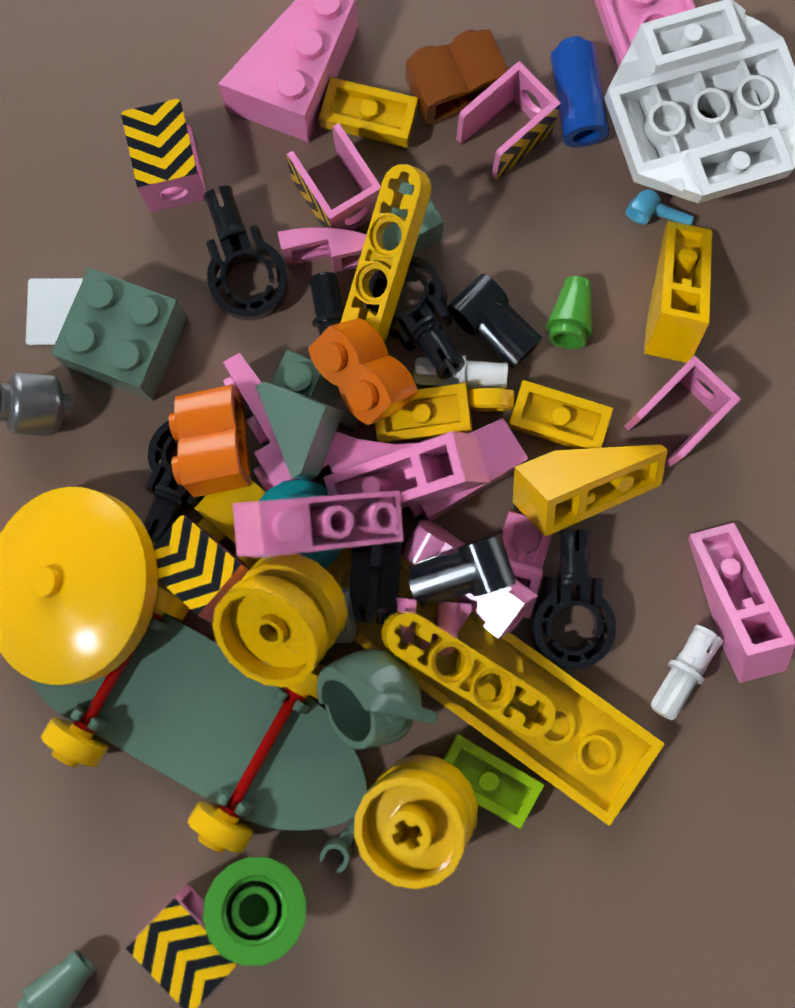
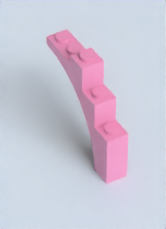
M239 352L223 362L231 375L224 379L223 382L225 385L232 384L242 401L246 400L254 416L246 421L259 443L263 444L268 440L270 441V444L254 452L261 465L253 471L265 491L283 481L301 480L291 478L256 389V385L262 382ZM504 418L469 433L478 436L490 483L444 498L409 506L408 509L414 518L422 514L425 520L431 522L512 474L514 467L527 462V455ZM336 431L319 476L311 480H304L316 482L330 473H337L418 443H382L356 439Z

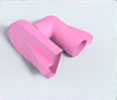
M396 597L398 611H410L416 614V598ZM452 601L438 602L436 626L457 638L458 631L471 612L472 604ZM413 621L408 627L401 625L403 644L405 642L413 644L414 642L413 627L415 623ZM435 633L432 635L431 642L437 638ZM421 638V650L425 653L430 643ZM446 647L438 655H450L456 648Z

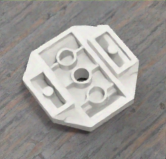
M722 0L642 23L604 98L633 181L695 203H702L788 177L795 168V66L784 38L763 22L746 15V10L733 0ZM699 111H705L706 113H709L713 118H707L703 116Z

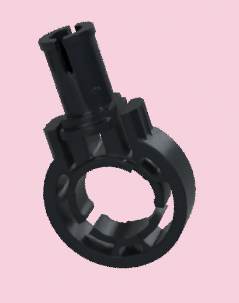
M231 186L218 187L224 203L223 207L219 205L214 188L203 194V198L207 203L226 258L222 261L214 239L206 242L211 257L207 271V282L211 295L217 305L234 318L258 320L267 317L281 305L287 292L288 279L283 259L271 245L264 242L258 225L250 226L257 249L256 251L252 250ZM241 244L242 250L233 252L232 247ZM263 255H267L271 260H267ZM252 261L262 264L269 273L270 283H275L272 268H278L280 282L277 292L270 301L268 299L273 292V286L271 285L266 286L263 294L252 299H241L239 296H234V303L246 307L245 309L230 305L218 292L217 288L222 284L227 297L230 298L232 296L230 289L227 287V277L230 271L239 263ZM221 269L220 277L217 278L218 271Z
M412 256L404 284L408 281L418 282L419 279L422 285L425 286L424 294H422L421 299L413 308L394 313L388 335L398 338L405 349L412 351L416 347L406 332V329H409L435 369L438 378L447 379L452 377L453 374L444 362L446 358L457 373L465 364V360L459 355L433 314L436 309L447 327L452 324V316L446 308L448 301L447 289L432 264L422 258ZM381 270L376 271L369 281L371 294L379 297L387 288V278ZM422 274H425L431 277L432 279L428 282ZM366 304L367 309L378 312L379 305Z
M169 420L157 429L148 447V462L152 471L144 487L149 493L154 494L155 499L143 525L152 543L153 541L157 543L178 519L181 511H184L185 508L187 509L188 505L190 509L195 510L194 508L204 497H193L182 485H179L177 490H174L177 482L174 478L169 459L171 451L176 447V443L172 438Z
M562 529L559 531L560 572H558L556 578L545 577V594L538 600L533 609L530 629L535 645L548 660L563 668L581 669L596 664L609 652L615 640L616 620L612 608L603 598V579L591 578V574H588L589 535H591V530ZM556 584H557V601H556ZM571 585H576V597H571ZM572 605L584 606L590 612L594 622L592 635L595 637H601L602 621L604 622L602 637L595 648L596 644L589 639L578 647H564L555 639H552L549 642L560 651L556 655L547 648L541 634V623L544 622L546 636H553L552 621L555 615L562 609ZM548 606H550L547 613L544 615L546 609L548 608ZM597 607H599L602 612L601 616L597 611ZM592 648H594L591 652H589V653H587L586 655H584V653H586V652L590 651ZM569 655H577L576 658H567Z

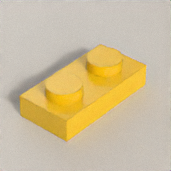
M330 77L319 116L320 127L333 130L332 127L339 123L347 134L407 148L418 109V97Z
M523 380L508 426L510 429L573 449L602 448L613 408Z
M459 383L418 389V393L397 413L375 422L377 442L392 444L435 438L452 431L460 433L473 432L467 384Z

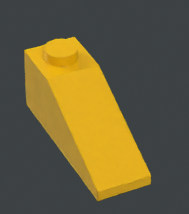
M667 221L647 316L644 354L685 363L694 356L709 325L712 230Z
M660 444L554 450L514 467L513 504L546 537L661 486L668 449Z

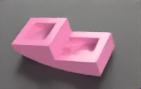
M311 227L279 231L278 237L286 266L331 257L334 273L357 268L366 234L346 229Z
M508 508L501 537L514 577L518 582L537 594L552 534L545 537L522 512ZM535 601L524 615L525 618L530 619Z

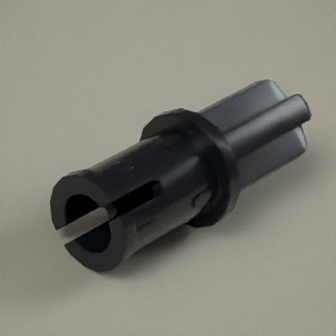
M320 272L310 278L316 314L312 324L318 328L319 336L329 326L341 323L343 316L338 279L334 272Z

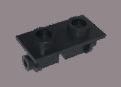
M402 542L353 547L349 589L356 622L384 624L391 614L397 612L396 597H398Z

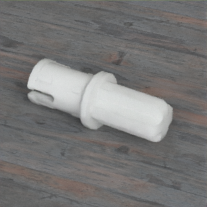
M461 355L465 360V364L457 373L448 359H445L444 362L453 374L452 377L447 379L438 378L428 358L419 357L415 362L414 381L417 385L439 387L466 383L468 389H506L508 362L468 361L466 356Z
M696 625L693 632L676 660L671 659L668 663L671 670L651 702V707L656 713L670 720L677 717L695 685H702L705 679L702 676L711 659L724 642L721 637H718L716 633L703 626Z

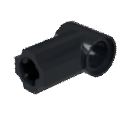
M481 273L447 306L452 318L464 331L472 336L478 334L505 362H508L512 369L526 359L542 340V337L509 305V299L504 290L486 274Z
M501 534L470 542L458 547V551L442 556L438 555L409 566V585L413 597L419 601L421 607L472 593L473 597L481 596L516 584Z

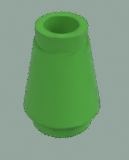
M570 276L565 279L564 286L547 322L548 339L557 347L580 349L585 346L586 340L592 336V283L584 277Z

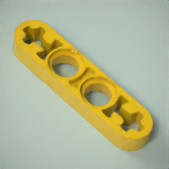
M399 164L392 167L386 173L380 187L341 319V323L357 318L363 319L376 329L384 342L389 333L431 196L432 187L430 179L420 169L408 164ZM402 182L414 185L412 195H404L399 192ZM392 207L408 212L407 217L392 214ZM396 223L401 229V241L395 249L389 251L383 244V233L390 224ZM381 270L386 275L387 288L381 296L375 297L369 290V279L374 272ZM363 304L379 305L378 312L363 308Z
M398 611L391 614L384 622L382 640L385 647L393 654L520 734L530 738L540 737L553 727L556 718L555 707L546 695L424 617L410 611ZM413 621L415 623L413 627L414 634L430 643L425 653L409 642H405L401 648L398 647L400 637L395 634L396 628L399 625L408 627ZM435 633L437 638L431 642L432 635ZM446 647L456 648L461 656L459 668L450 675L440 674L436 668V657ZM424 653L423 661L419 662L417 659ZM495 673L502 682L500 694L492 700L484 701L478 695L477 685L483 676ZM513 696L529 706L535 705V710L540 713L536 721L531 719L525 721L526 717L524 714L509 706Z

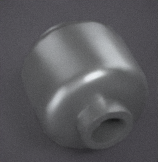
M17 372L9 377L7 383H0V421H5L6 427L10 432L24 435L51 436L57 432L61 421H69L72 409L71 394L63 392L57 377Z

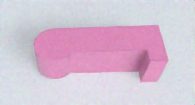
M420 520L403 545L401 554L404 559L413 565L438 555L442 556L458 551L457 548L465 545V543L439 525L427 520ZM516 580V584L489 594L473 597L472 593L456 597V599L461 603H471V611L486 622L483 627L499 639L516 628L538 595Z

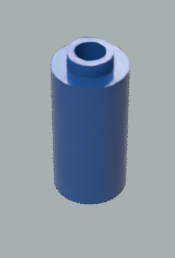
M568 37L562 40L550 55L556 96L561 102L559 115L563 141L569 147L591 146L601 142L609 134L596 48L593 42L585 40L583 37Z

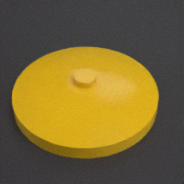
M62 487L45 492L26 503L13 515L1 531L0 653L20 674L39 683L50 685L84 684L112 672L135 650L148 628L154 611L158 589V569L151 538L142 521L132 509L119 499L103 492L83 487Z

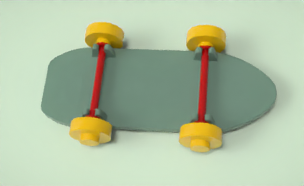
M159 580L156 603L148 628L135 650L115 670L97 680L77 685H50L30 679L34 689L50 707L73 721L70 722L65 719L52 717L42 733L41 739L47 746L53 749L51 755L71 767H78L79 764L98 767L109 748L106 742L102 740L104 739L214 804L198 801L187 823L199 834L197 839L203 845L216 852L224 853L225 849L236 853H243L254 835V831L240 818L264 827L281 830L305 831L324 829L343 824L354 818L364 795L367 793L366 776L355 748L340 739L330 723L326 709L311 697L313 696L318 699L317 681L322 668L325 666L318 663L303 682L289 687L266 686L246 677L227 660L216 641L177 620L184 619L189 607Z

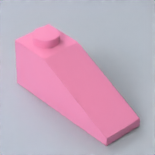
M454 431L324 477L328 496L400 490L401 508L444 498L490 483L478 436Z
M735 523L689 534L688 541L718 637H721L724 641L722 647L739 683L786 671L795 649V639Z

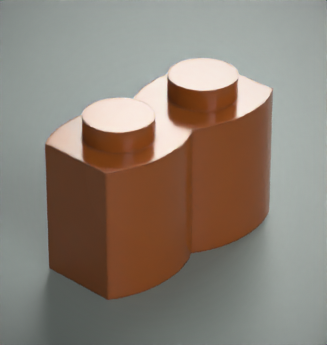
M490 29L466 30L457 35L449 45L436 47L427 45L416 50L411 58L406 61L405 79L412 95L418 97V108L426 125L457 116L468 104L509 69Z

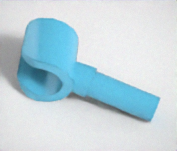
M650 189L641 191L637 197L633 198L626 209V216L639 224H647L653 214L660 218L663 217L687 225H691L693 221V215L660 203L659 195Z

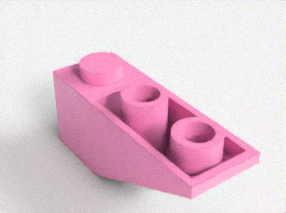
M400 490L233 503L237 556L267 557L404 541Z

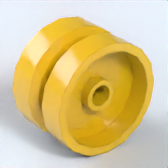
M294 553L261 558L217 604L214 610L212 626L218 646L227 660L242 674L266 686L289 687L303 682L324 657L325 652L343 632L348 611L344 593L334 577L316 561Z
M417 754L398 759L379 776L375 784L367 791L355 813L354 838L361 858L375 875L394 886L417 890L439 884L456 869L477 826L478 803L472 785L457 767L439 757Z

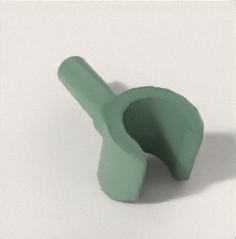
M355 817L352 818L340 836L330 837L321 851L320 862H322L326 853L331 849H338L343 853L344 858L340 862L336 873H340L347 868L352 856L353 847L351 844L355 840Z

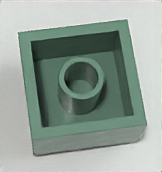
M88 267L51 355L69 370L153 401L188 317L176 299Z

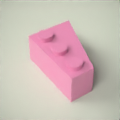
M295 0L218 83L226 111L309 142L319 120L330 77L337 78L359 28L357 0Z

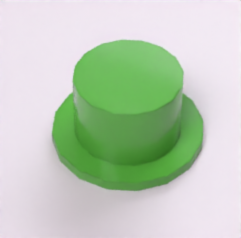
M247 857L229 864L213 879L204 899L203 923L209 941L224 958L241 966H263L282 958L297 943L306 921V898L300 881L286 865L269 857Z

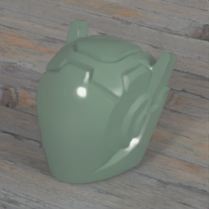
M367 649L350 653L323 667L317 681L318 703L325 704L330 723L340 739L355 749L383 746L398 742L408 734L414 721L430 724L436 723L437 712L421 707V694L414 673L406 662L392 652Z

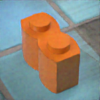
M357 318L329 326L308 348L310 357L320 374L330 383L339 387L340 395L346 407L358 420L367 425L397 413L418 393L416 383L408 369L400 361L388 355L386 345L380 334L363 319Z
M233 385L176 396L174 412L169 414V427L175 441H178V456H173L172 471L177 484L182 485L193 497L251 486V467L246 443L245 411L243 401Z

